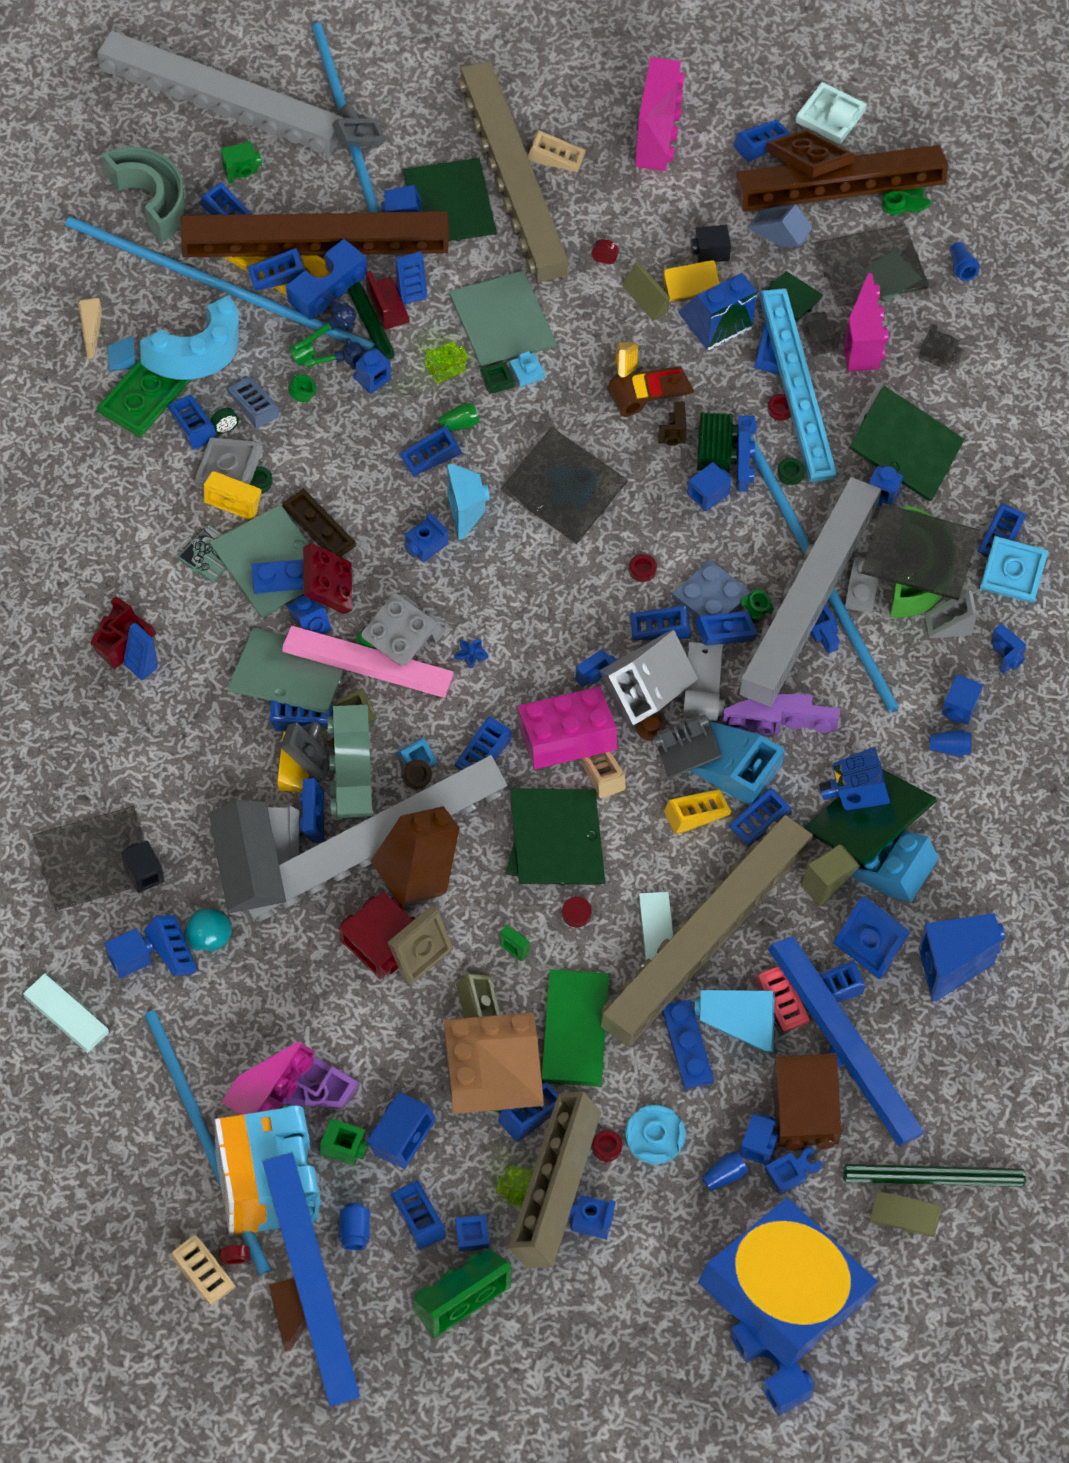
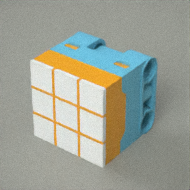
M294 1105L282 1109L215 1119V1154L229 1236L241 1235L246 1231L260 1232L280 1228L262 1160L293 1152L312 1223L318 1220L320 1194L315 1168L308 1166L307 1163L310 1143L303 1107Z

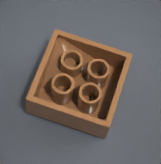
M534 1012L444 1020L445 1050L453 1114L544 1106Z

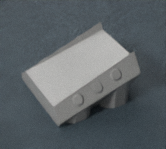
M292 806L267 807L279 865L299 855V810Z

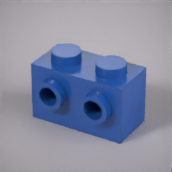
M398 1092L395 1099L387 1105L385 1114L379 1124L371 1130L367 1143L375 1156L406 1169L437 1119L429 1105Z

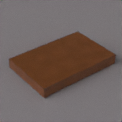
M807 128L766 143V152L811 177H816L855 163V154Z

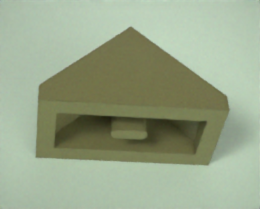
M838 845L808 865L801 886L822 907L861 865L843 845Z

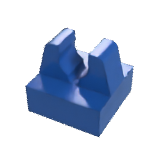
M486 1215L455 1218L459 1252L480 1251V1249L489 1248Z

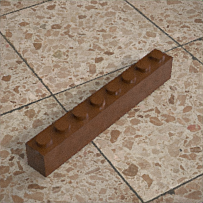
M933 145L855 156V163L816 177H811L791 165L737 171L736 193L744 212L792 204L945 185L947 183L948 162L941 146Z

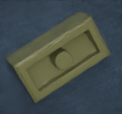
M635 263L625 279L623 287L652 321L668 313L670 297L641 263Z
M465 974L456 983L464 1018L501 1015L491 975Z

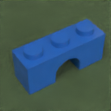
M345 239L325 254L326 268L331 273L330 275L316 278L307 271H304L286 285L288 302L309 320L315 315L324 312L331 302L336 298L342 297L353 284L363 280L366 272H368L366 256Z
M743 1322L732 1327L730 1338L745 1363L758 1357H765L772 1360L776 1365L777 1373L764 1380L762 1391L778 1416L811 1399L814 1383L806 1370L802 1371L797 1362L788 1369L756 1339Z

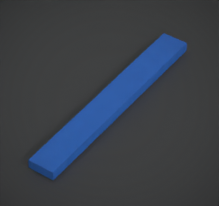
M794 936L773 943L768 948V951L897 1145L901 1146L921 1137L925 1132Z
M293 1152L262 1160L328 1404L333 1406L360 1398Z

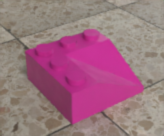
M650 57L639 115L635 167L666 171L667 163L673 162L675 147L671 146V141H677L678 126H674L675 121L680 122L682 106L677 105L682 104L683 89L679 88H683L685 73L680 72L681 61Z

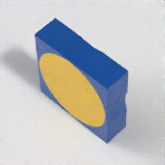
M788 1197L711 1259L698 1281V1284L730 1314L740 1319L751 1330L756 1339L788 1369L814 1348L827 1331L840 1325L869 1299L878 1283L868 1271Z

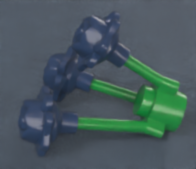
M333 302V317L327 321V324L306 339L289 347L298 366L305 363L306 367L309 368L315 364L336 360L337 362L345 361L352 370L356 369V362L363 356L359 343L351 342V339L347 338L343 350L336 351L333 355L313 358L317 352L312 343L330 329L334 330L339 326L350 332L353 331L357 315L352 306H349L348 303Z

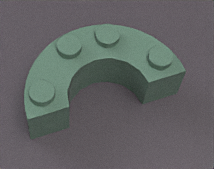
M141 147L118 148L102 154L104 174L118 191L127 188H140L154 195L153 200L145 206L147 226L161 243L169 239L180 227L181 216L185 215L183 180L175 164L161 153Z
M368 705L333 706V716L327 717L328 734H334L335 754H329L330 772L336 771V781H330L331 815H337V818L372 817Z

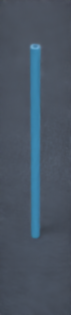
M315 23L312 25L313 33L337 110H339L346 101L322 24ZM350 146L349 149L369 213L380 212L360 146Z
M155 1010L149 1011L145 1014L147 1023L220 1185L215 1143ZM253 1231L243 1232L241 1235L246 1246L250 1247L251 1257L259 1275L262 1276L265 1272H271Z

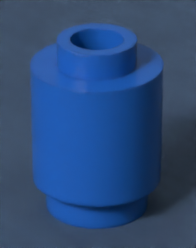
M348 1203L345 1208L339 1211V1241L342 1242L341 1247L345 1250L366 1249V1243L370 1240V1210L364 1208L362 1203Z

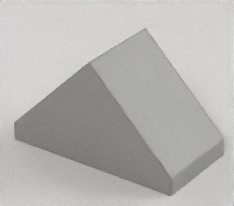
M968 590L925 613L929 638L972 635L977 617L972 591Z

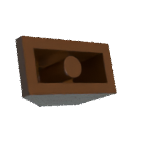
M294 1278L269 1284L270 1295L285 1352L292 1350L307 1326Z

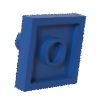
M864 896L858 900L833 944L880 979L886 974L911 931Z

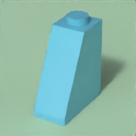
M701 990V998L695 999V1015L700 1016L702 1023L765 1053L774 1054L775 994L773 991Z

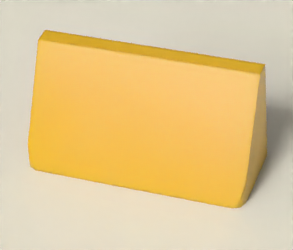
M714 260L669 268L663 271V284L666 293L670 297L669 302L694 298L696 295L720 284Z
M211 472L203 484L204 503L248 520L254 519L261 498V489L221 473Z
M281 748L278 791L301 792L303 791V779H309V774Z

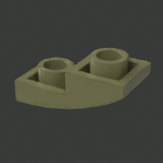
M876 1192L870 1221L874 1225L903 1229L906 1233L935 1237L941 1207L917 1199Z

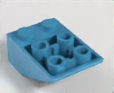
M710 721L722 757L690 771L750 806L761 796L782 767L785 749L762 735Z
M903 831L866 865L858 862L861 866L851 877L890 898L912 903L939 858L928 836Z

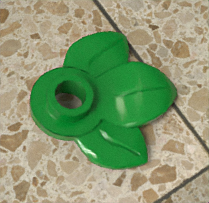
M924 187L883 193L882 209L891 215H899L903 212H920L931 205V200L923 197Z

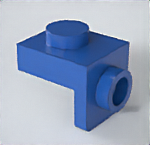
M302 596L297 598L295 602L287 605L291 617L302 629L320 634L331 631L325 607L321 603Z

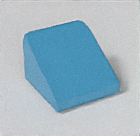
M134 336L108 345L109 370L131 369L136 364Z
M419 738L396 752L404 765L416 759L425 761L430 767L438 763L425 738Z

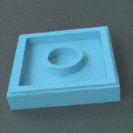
M994 536L980 589L1034 604L1049 550Z

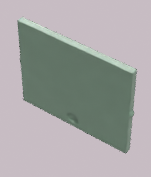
M524 270L449 291L451 300L481 368L518 358L519 354L528 351L532 354L557 346Z
M281 504L209 542L229 574L261 618L304 596V589L254 594L251 564L302 560L303 547L309 544Z
M253 628L244 651L238 659L239 662L228 686V691L269 701L276 700L282 704L287 703L290 706H298L303 709L328 714L338 685L341 684V678L345 669L282 652L286 635Z

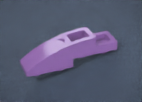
M778 694L771 707L748 699L725 708L722 724L741 730L757 731V733L766 736L779 734L780 724L786 725L791 729H801L804 727L815 729L820 733L837 732L840 709L812 705L813 695Z

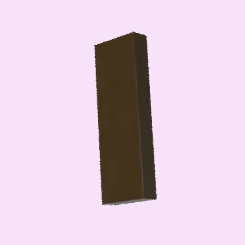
M304 488L282 503L284 510L321 548L342 557L356 547V542Z

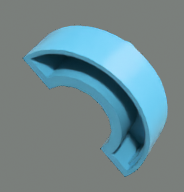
M227 295L206 306L207 329L200 334L191 337H178L162 329L140 340L141 364L158 375L181 380L206 377L223 369L234 358L239 346V315L233 300Z

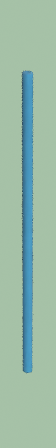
M71 216L66 220L65 225L67 227L316 331L327 324L315 318L309 320L301 312ZM339 328L330 329L324 333L345 343L346 339L350 338L351 342L359 343L362 350L366 352L373 351L375 348V343Z
M753 436L750 437V441H755ZM755 441V456L752 459L805 555L811 543ZM834 588L828 599L888 712L898 710V704Z

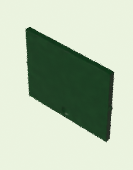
M480 158L403 169L406 186L415 185L421 198L422 212H447L449 241H460L461 239L497 234Z
M883 386L868 414H865L864 421L849 449L876 467L894 468L896 473L903 475V485L931 502L945 475L949 473L950 466L965 439L886 386Z
M883 770L890 799L889 804L845 810L839 796L803 828L813 834V837L832 848L843 845L856 861L866 865L933 806L937 799L933 795L908 783V781L902 780Z
M511 788L510 801L518 884H605L596 790Z

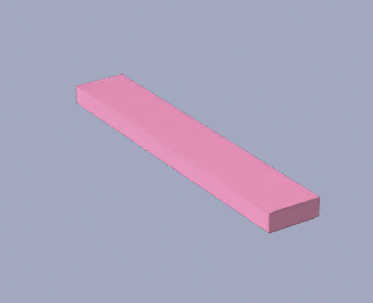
M292 625L282 650L285 653L446 698L454 675L453 671L415 660H410L406 666H400L379 650Z

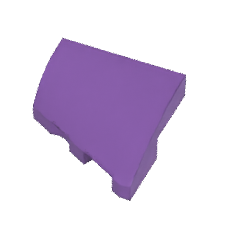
M313 1056L314 1062L311 1068L305 1074L302 1073L296 1081L298 1086L294 1094L289 1099L285 1098L282 1102V1105L344 1108L360 1083Z

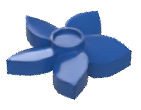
M481 639L474 640L472 643L460 640L462 650L454 656V659L457 660L467 658V665L470 668H473L476 659L485 660L489 658L487 652L482 649Z

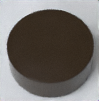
M420 759L409 761L402 769L403 782L412 789L425 787L432 778V770L429 764Z

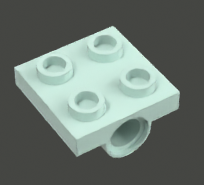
M822 82L796 115L795 122L840 145L866 111L867 104Z

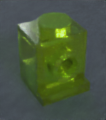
M452 341L433 350H430V348L425 349V366L437 384L466 372L468 356L463 346L457 347L455 342Z
M506 1166L505 1176L499 1175L496 1194H502V1199H506L512 1205L522 1206L534 1170Z

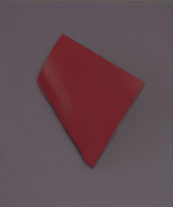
M117 596L111 600L113 608L109 616H103L100 622V630L94 634L90 642L92 648L113 669H116L124 662L128 632L133 623L139 625L151 637L156 634L153 626L137 616L132 607Z

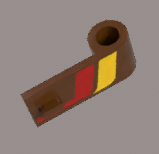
M681 366L633 373L626 377L616 375L607 386L611 398L623 417L639 413L647 401L689 395L694 392Z

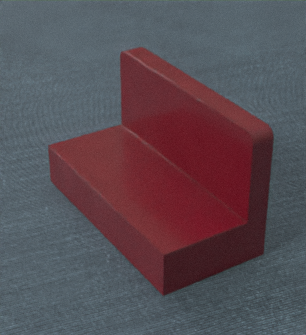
M372 271L366 272V290L384 330L409 323V315L392 277L375 281Z

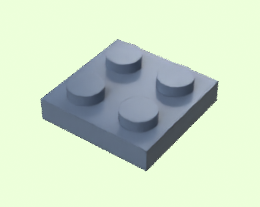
M709 559L672 594V599L681 606L686 605L688 612L698 619L699 616L734 613L742 606L741 599L744 596H750L751 591Z

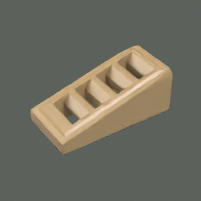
M538 130L527 156L529 161L578 172L586 150ZM560 151L565 152L564 157L559 156ZM570 154L575 155L574 161L569 160Z
M99 298L80 300L78 303L86 355L89 359L94 358L102 317Z
M611 752L580 759L600 798L625 790V774ZM603 760L606 761V762H603V763H600V764H597V765H593V764H595V763H597V762H600V761H603ZM610 769V772L601 775L599 774Z
M197 1235L192 1236L172 1252L173 1262L210 1306L235 1288V1284ZM197 1250L198 1253L192 1256L189 1260L185 1261V1259L188 1256H190ZM203 1259L206 1261V1263L199 1267L197 1270L193 1271L191 1269L199 1262H201ZM212 1269L214 1273L201 1282L200 1278ZM218 1279H221L223 1283L209 1293L207 1288Z

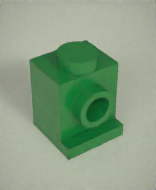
M251 141L221 148L222 165L229 184L234 183V178H246L258 173L257 167L262 166L259 151H254Z
M331 1118L320 1143V1155L355 1166L358 1158L362 1160L365 1158L369 1147L367 1141H365V1130ZM349 1144L351 1145V1149L342 1147V1145Z

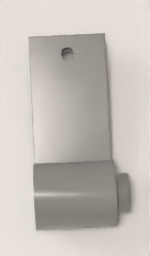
M689 642L688 659L698 680L685 689L684 719L693 718L698 714L700 716L706 714L709 721H717L718 716L724 715L725 699H719L722 644L704 646V643Z

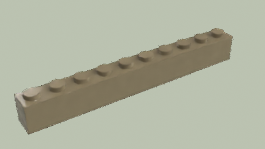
M491 61L461 67V78L457 79L460 94L465 93V106L468 114H473L472 124L475 133L480 132V146L483 153H488L487 162L490 172H495L496 174L495 184L498 193L503 192V206L506 213H511L512 218H510L513 232L519 234L518 243L522 254L526 253L528 257L526 265L529 274H534L537 283L567 276L568 258Z
M786 815L778 823L776 821L772 822L761 842L756 840L749 848L748 856L743 861L738 860L732 866L728 878L725 881L723 879L719 880L712 889V895L707 900L702 899L693 911L694 915L689 920L685 918L681 921L675 930L676 934L671 940L665 939L657 950L658 954L652 960L647 959L638 971L639 975L634 980L629 979L625 982L618 998L615 1001L610 999L601 1011L603 1015L601 1027L629 1048L808 851L813 834Z

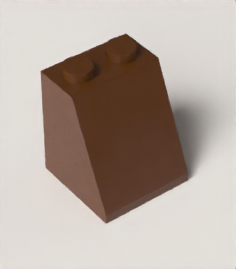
M444 806L400 816L370 862L401 906L439 897L447 892L459 827Z
M837 1054L776 1057L771 1083L776 1131L778 1133V1147H786L787 1150L796 1151L803 1149L804 1146L816 1145L819 1149H829L834 1147L835 1144H839L841 1116Z

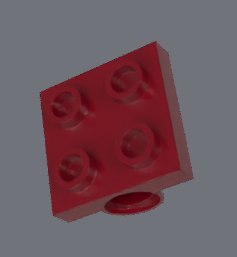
M313 543L305 545L303 547L304 596L342 614L352 611V562Z

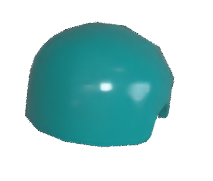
M214 908L199 909L191 915L185 927V940L195 951L206 950L210 953L215 952L226 946L232 935V924L229 917L223 911Z

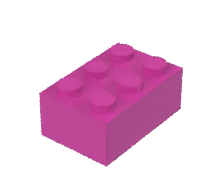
M600 686L518 705L519 729L534 770L617 750L616 724Z

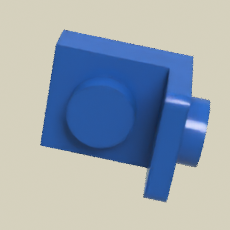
M1001 623L993 631L991 644L999 655H1005L1000 671L1005 674L1011 668L1016 670L1025 660L1026 644Z
M601 649L576 666L575 680L582 688L589 683L595 684L602 678L599 670L617 661V659L612 655L609 656Z

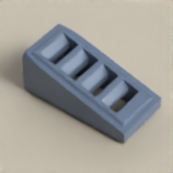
M251 376L227 388L228 393L255 429L279 417V409L276 403ZM247 386H250V389L242 393L238 392L239 390ZM252 393H255V395L247 398L246 400L244 399V397ZM258 399L260 400V401H258L257 403H255V404H253V405H250V403H252V402H254V401H256V400H258ZM263 405L265 406L264 408L258 411L255 410Z

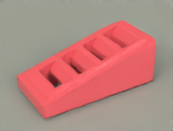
M779 966L757 976L756 985L759 991H773L774 994L782 990L786 991L785 994L775 997V1020L783 1034L810 1022L800 997ZM780 980L779 983H776V984H774V985H772V986H769L770 984H772V983L777 982V981ZM791 1000L792 1004L781 1009L779 1008V1005ZM794 1011H797L799 1014L787 1020L783 1017Z

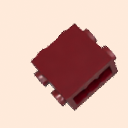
M381 892L377 897L372 896L366 900L362 909L355 915L347 916L339 927L340 941L379 979L383 978L386 974H393L398 969L388 942L416 919L414 916L410 918L403 911V906H401L399 901L395 897L390 898L385 892Z

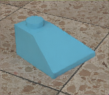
M454 464L447 465V495L458 540L467 536L484 514L485 501L490 500L487 484L482 485L480 474Z

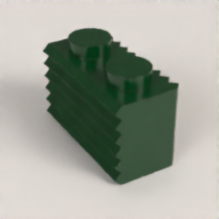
M704 411L700 413L697 470L701 471L714 462L720 469L722 468L729 473L730 464H736L737 447H732V441H737L738 425L733 424V414L705 413Z

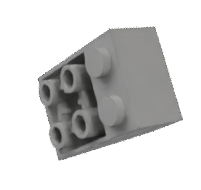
M673 629L599 670L623 719L632 725L658 712L698 680Z

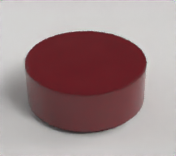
M607 239L596 241L591 251V255L596 262L609 265L616 262L619 254L618 246Z
M776 394L772 396L768 401V414L778 421L791 418L786 395Z
M639 554L630 560L629 574L634 580L647 582L655 577L657 563L654 558L646 554Z
M572 897L564 903L562 917L567 925L579 928L588 924L591 919L592 908L586 899Z
M603 1130L597 1133L592 1141L594 1156L604 1162L617 1159L622 1152L621 1137L611 1130Z
M246 1245L223 1247L219 1249L220 1262L226 1265L246 1263L251 1259L250 1247Z

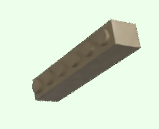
M584 1091L558 1094L513 1232L509 1249L527 1269L554 1266L601 1116V1111Z

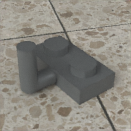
M345 103L335 113L343 117L336 119L332 123L341 147L380 146L386 141L377 118H358L352 103Z
M297 722L289 724L280 747L312 778H315L316 781L324 780L330 763L329 753L317 742L321 730L320 724L317 722L300 726Z

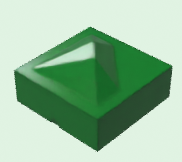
M506 925L500 931V946L518 960L523 961L529 955L530 942L526 937Z

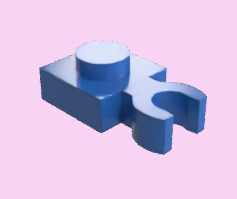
M813 1147L806 1148L798 1159L791 1152L765 1165L764 1170L779 1195L805 1183L807 1180L806 1172L812 1174L821 1170L823 1165L821 1160L814 1164L807 1161L808 1157L814 1155L815 1150Z

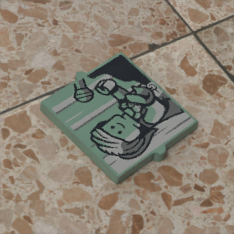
M208 524L178 556V560L193 569V573H199L214 583L223 574L226 567L209 542L224 534Z

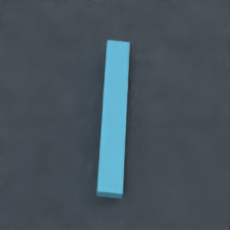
M787 289L761 291L759 299L809 482L835 479L837 476L835 464Z

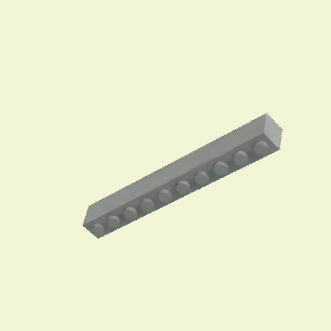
M115 31L110 32L97 52L99 68L108 74L114 73L125 77L132 83L138 82L146 85L153 91L165 92L177 100L183 99L194 103L201 109L207 108L215 111L222 117L234 118L246 126H255L263 129L270 135L276 134L287 138L291 143H300L308 146L315 152H324L331 155L339 141L332 123L338 118H343L342 116Z
M850 477L846 486L841 485L836 496V505H830L825 517L827 522L825 525L820 524L814 539L816 540L815 544H809L804 555V564H799L795 570L793 585L788 584L782 596V600H784L782 605L777 604L772 613L771 620L773 622L770 626L765 625L760 637V641H762L760 646L755 645L749 657V666H743L738 677V682L741 683L739 695L769 707L773 705L878 507L881 488Z
M492 755L280 864L286 902L245 910L243 912L248 921L256 918L258 922H261L274 915L273 908L282 904L284 909L300 901L298 895L308 891L311 896L326 888L323 882L334 878L335 882L351 875L349 869L359 864L362 869L372 864L370 861L402 815L444 806L450 815L460 811L463 816L477 809L476 802L485 798L488 803L502 796L500 790L508 785Z

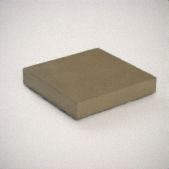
M432 905L388 942L401 976L409 985H412L453 950L439 911Z

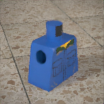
M876 747L835 762L832 765L835 779L819 783L823 800L840 796L845 810L890 803Z

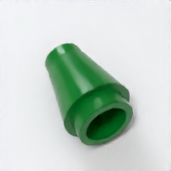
M464 402L443 414V416L438 417L441 428L446 425L449 431L475 428L474 425L480 423L473 402L469 404Z

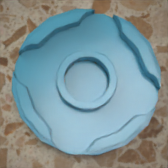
M650 1105L639 1109L638 1112L628 1119L625 1129L626 1145L632 1155L640 1161L649 1164H663L676 1158L683 1149L686 1138L685 1126L681 1118L679 1119L670 1108L660 1105Z

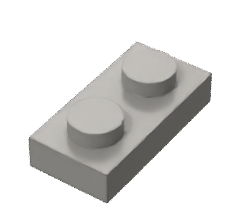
M854 557L845 603L846 609L872 613L882 562Z

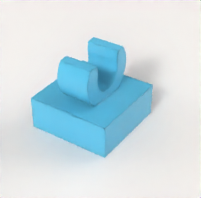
M528 351L519 354L517 359L509 362V367L520 387L545 379V372L535 353L530 354Z

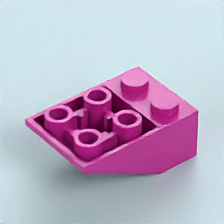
M868 273L848 321L844 344V355L848 372L880 369L881 359H885L884 344L888 343V329L882 325L884 309L882 305H878L880 290L878 283L874 284L872 273Z
M297 1041L239 1075L225 1095L222 1103L240 1115L279 1109L284 1099H289L296 1091L298 1086L296 1081L302 1073L305 1074L311 1068L314 1062L313 1055L315 1051Z

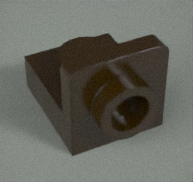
M685 401L674 402L673 413H668L669 425H659V443H666L670 446L686 443Z

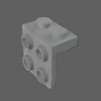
M394 592L362 631V637L398 665L406 666L428 638L437 642L443 636V633L439 626L440 621L428 612L426 614L423 613L408 597L402 598Z

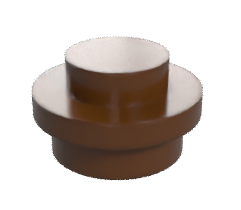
M652 714L637 723V733L645 740L654 741L653 736L657 735V731L665 729V723L660 716Z

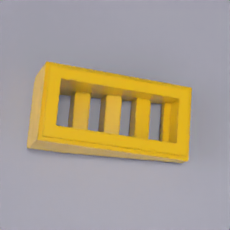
M636 342L616 343V370L619 377H626L635 371L638 366V344Z
M716 789L670 799L664 813L674 834L729 816L731 810L721 790ZM713 799L717 809L713 810L709 800ZM702 803L706 812H702L699 804ZM690 807L692 808V811H693V813H694V814H692V815L690 814V812H689V810H688V808H690Z

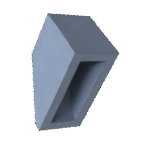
M796 204L762 209L747 226L749 230L782 248L802 245L807 239L806 236L812 230V226Z

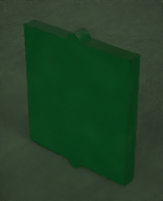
M787 271L776 281H771L770 286L766 289H787L795 322H798L807 312H812L813 307L823 297V294Z

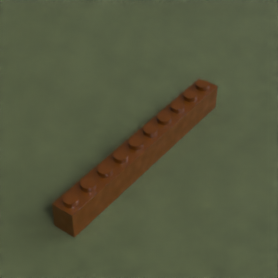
M406 211L181 216L182 258L276 256L294 248H297L301 256L325 255L343 239L348 241L363 255L413 254L416 252H421L422 254L448 253L449 231L447 212Z

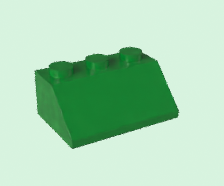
M491 1249L483 1253L476 1252L466 1260L464 1266L458 1270L453 1268L443 1274L440 1282L430 1287L428 1285L420 1289L412 1300L413 1311L435 1339L510 1289L512 1266Z

